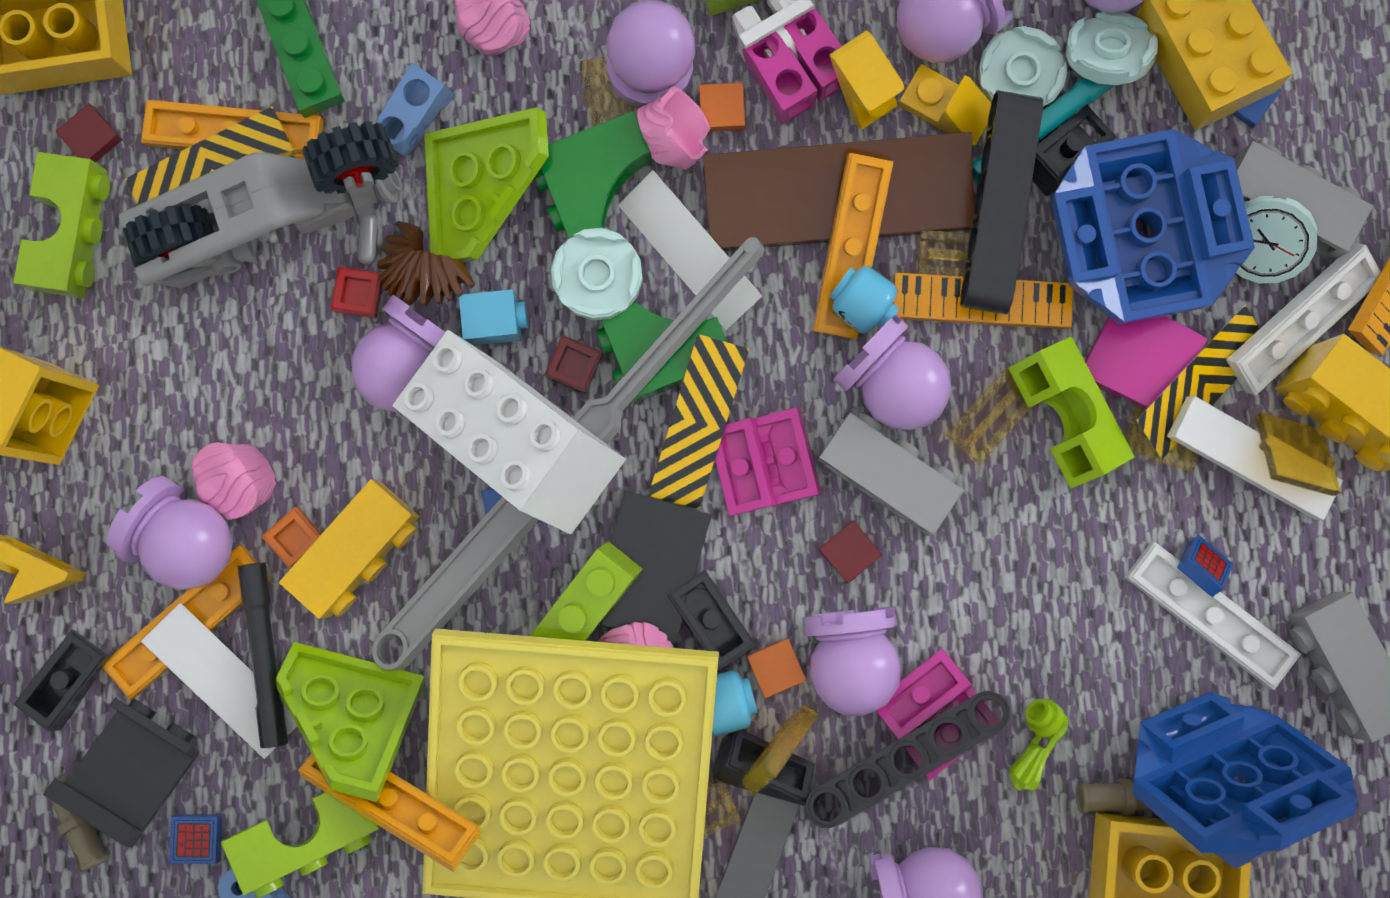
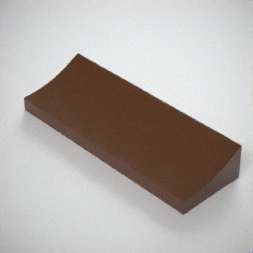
M972 132L703 155V170L709 235L723 251L738 250L750 237L757 238L764 248L830 242L848 153L894 161L878 238L971 230L974 212Z

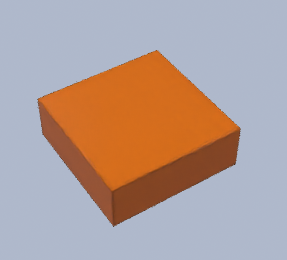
M743 83L699 85L700 109L709 123V132L745 130Z
M295 506L261 537L285 565L291 569L322 533L305 513Z
M788 638L747 655L764 698L807 681Z

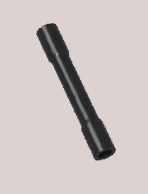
M266 562L240 565L237 568L242 605L246 612L257 699L255 711L260 748H273L288 744L284 704L276 684L277 667L269 611L271 600Z

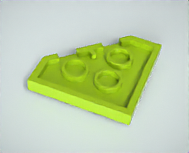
M537 107L424 134L431 253L462 260L463 263L479 260L549 157L546 112Z
M293 642L276 677L277 689L330 789L378 802L424 688V676L404 670L392 671L382 669L374 662Z

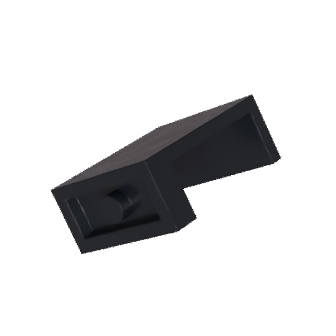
M114 698L109 706L117 712L67 780L63 782L54 778L43 795L118 843L133 848L195 761L200 751L190 744L195 737L194 735L173 722L166 729L152 721L156 712L140 701L133 698L126 705L117 698Z

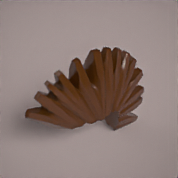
M397 221L395 225L404 236L387 235L385 240L389 244H382L380 248L383 252L390 255L377 261L378 269L385 270L379 276L380 282L383 283L382 287L385 291L389 290L387 294L390 297L396 295L400 300H404L403 302L411 306L420 296V305L427 306L433 295L435 296L436 303L442 304L444 296H446L448 302L452 301V291H454L457 297L463 295L462 283L471 289L475 286L462 260L453 259L449 256L435 255L426 251L420 252V250H423L422 240L424 233L418 226Z

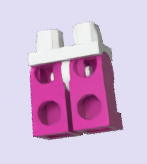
M767 0L773 15L763 21L753 6H747L732 16V25L738 38V52L768 97L781 125L815 106L816 98L819 102H822L841 90L829 55L842 46L819 13L814 9L811 0Z

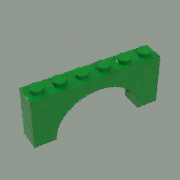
M632 111L548 144L549 157L536 174L535 179L541 192L550 190L555 205L547 207L557 233L566 230L570 239L574 237V234L584 229H604L609 207L619 188L634 173L652 164L651 153L640 130L635 112ZM635 301L626 311L611 319L601 320L604 327L597 329L596 332L605 355L615 353L620 368L612 371L617 384L674 320L656 315ZM718 317L704 320L633 399L634 404L682 385L697 334L727 342Z

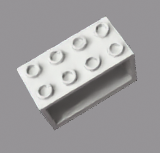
M450 330L445 332L392 405L519 511L569 534L573 533L626 460L500 362Z

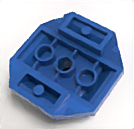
M1175 129L1085 146L1050 198L1069 286L1118 325L1210 307L1216 302L1239 267L1255 248L1235 159L1218 150L1214 152L1199 141ZM1136 220L1144 221L1149 225L1151 238H1145L1137 232Z
M1209 692L1140 722L1133 795L1201 853H1215L1235 869L1272 851H1281L1355 814L1358 797L1356 789H1354L1351 768L1277 715L1251 706L1231 704L1229 698Z

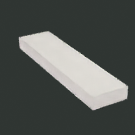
M1354 243L1349 253L1336 259L1226 359L1246 393L1256 396L1370 292L1381 271L1367 245Z
M1196 396L1186 397L1167 435L1168 438L1315 520L1324 521L1343 482L1340 478Z
M1151 542L1124 578L1268 689L1275 690L1301 653L1221 592L1214 597L1209 596L1177 568L1179 564L1177 558L1156 542Z

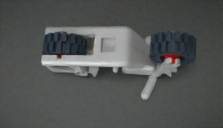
M364 121L360 126H358L357 122L345 123L343 129L340 126L332 127L327 133L322 132L318 134V139H310L307 142L308 146H303L302 150L305 160L267 152H254L120 213L119 220L139 281L144 286L156 283L182 289L214 274L226 275L236 272L241 268L240 263L244 261L258 264L251 240L264 236L269 242L276 243L278 237L275 230L291 224H295L299 233L302 234L317 231L353 217V204L360 222L357 257L360 263L364 265L371 264L375 260L378 225L373 203L380 201L394 204L398 202L399 191L402 190V183L396 172L398 161L386 127H383L378 122L372 124V121Z

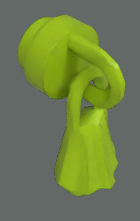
M1036 699L1026 708V723L1028 728L1035 733V736L1023 754L1009 768L1008 776L1012 787L1019 791H1034L1039 787L1045 762L1056 742L1063 738L1068 730L1069 721L1063 709L1050 699ZM1042 737H1046L1049 740L1045 747L1038 745Z

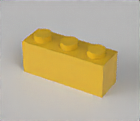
M370 479L279 581V584L318 619L331 618L333 614L336 617H340L355 602L357 597L353 592L362 581L365 580L367 583H370L385 568L387 562L383 558L395 545L400 549L413 537L417 531L413 524L420 516L381 481Z

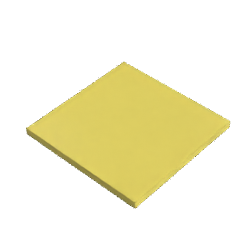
M435 629L432 633L426 794L480 826L481 834L454 872L424 854L422 894L465 898H698L719 652Z

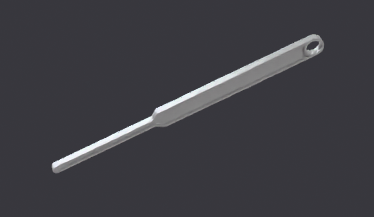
M755 237L748 238L610 393L604 398L588 400L573 419L604 443L608 444L621 429L622 411L764 254V246ZM501 497L376 637L372 647V656L375 663L382 669L392 671L403 670L408 667L432 640L434 630L442 629L539 519L519 511L504 497ZM399 636L403 643L402 655L397 662L389 664L384 654L385 646L391 638Z

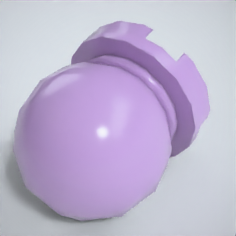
M645 0L630 4L615 17L607 35L606 67L613 92L626 104L636 108L649 104L673 86L680 88L686 93L692 78L693 59L695 57V37L688 20L674 5L659 0Z
M901 0L897 9L896 26L903 46L917 58L932 63L952 62L965 56L978 42L982 31L987 34H995L1008 25L1013 18V13L1010 11L1005 12L1003 0Z
M392 295L382 309L392 316L388 318L389 323L372 328L358 341L351 358V366L357 391L370 405L385 411L399 412L392 406L445 332L428 319L423 318L405 302Z
M897 314L862 347L863 350L849 365L846 364L833 380L845 392L854 384L857 388L861 387L863 403L875 420L891 429L914 430L928 426L942 414L952 391L950 370L940 355L930 347L919 342L905 341L906 337L902 334L909 325Z
M164 476L152 478L141 485L136 492L141 494L142 497L134 504L129 513L122 509L117 512L108 531L107 546L114 550V554L125 562L131 564L141 561L142 569L155 582L178 591L203 587L215 581L231 559L233 539L230 528L224 518L215 508L194 499L185 500L184 488Z
M895 607L874 608L873 611L854 613V610L802 617L804 636H815L816 640L819 641L810 656L809 676L816 694L829 708L846 716H864L887 705L899 688L902 667L896 646L884 635L887 632L886 628L897 626Z
M926 847L909 853L900 864L894 863L891 853L870 855L871 881L878 880L882 898H983L981 880L969 860L949 848Z

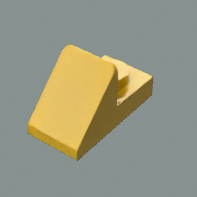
M864 31L829 55L851 118L860 129L863 130L898 106L895 96L905 89L904 84L870 32Z
M921 64L902 95L898 106L947 134L972 132V148H974L987 126L991 103L967 75H964L960 84H957Z
M0 535V570L17 574L4 600L5 604L25 603L83 581L87 573L8 535Z

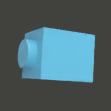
M513 289L463 294L459 297L462 336L465 341L473 346L522 341L521 329L529 327L526 301L519 302L518 296Z

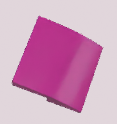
M1166 316L1118 325L1108 317L1089 351L1085 363L1099 389L1114 397L1121 396L1146 410L1202 351L1208 338Z
M800 407L726 424L715 460L729 516L822 494Z
M941 649L902 679L899 688L888 704L876 712L897 740L977 693L972 688L969 680L946 652ZM984 702L977 706L975 717L980 724L992 727L1000 722ZM944 724L938 728L935 740L940 748L953 750L960 745L962 733L957 726ZM905 747L904 749L920 768L922 760L920 752L914 747ZM961 756L926 775L927 779L931 781Z

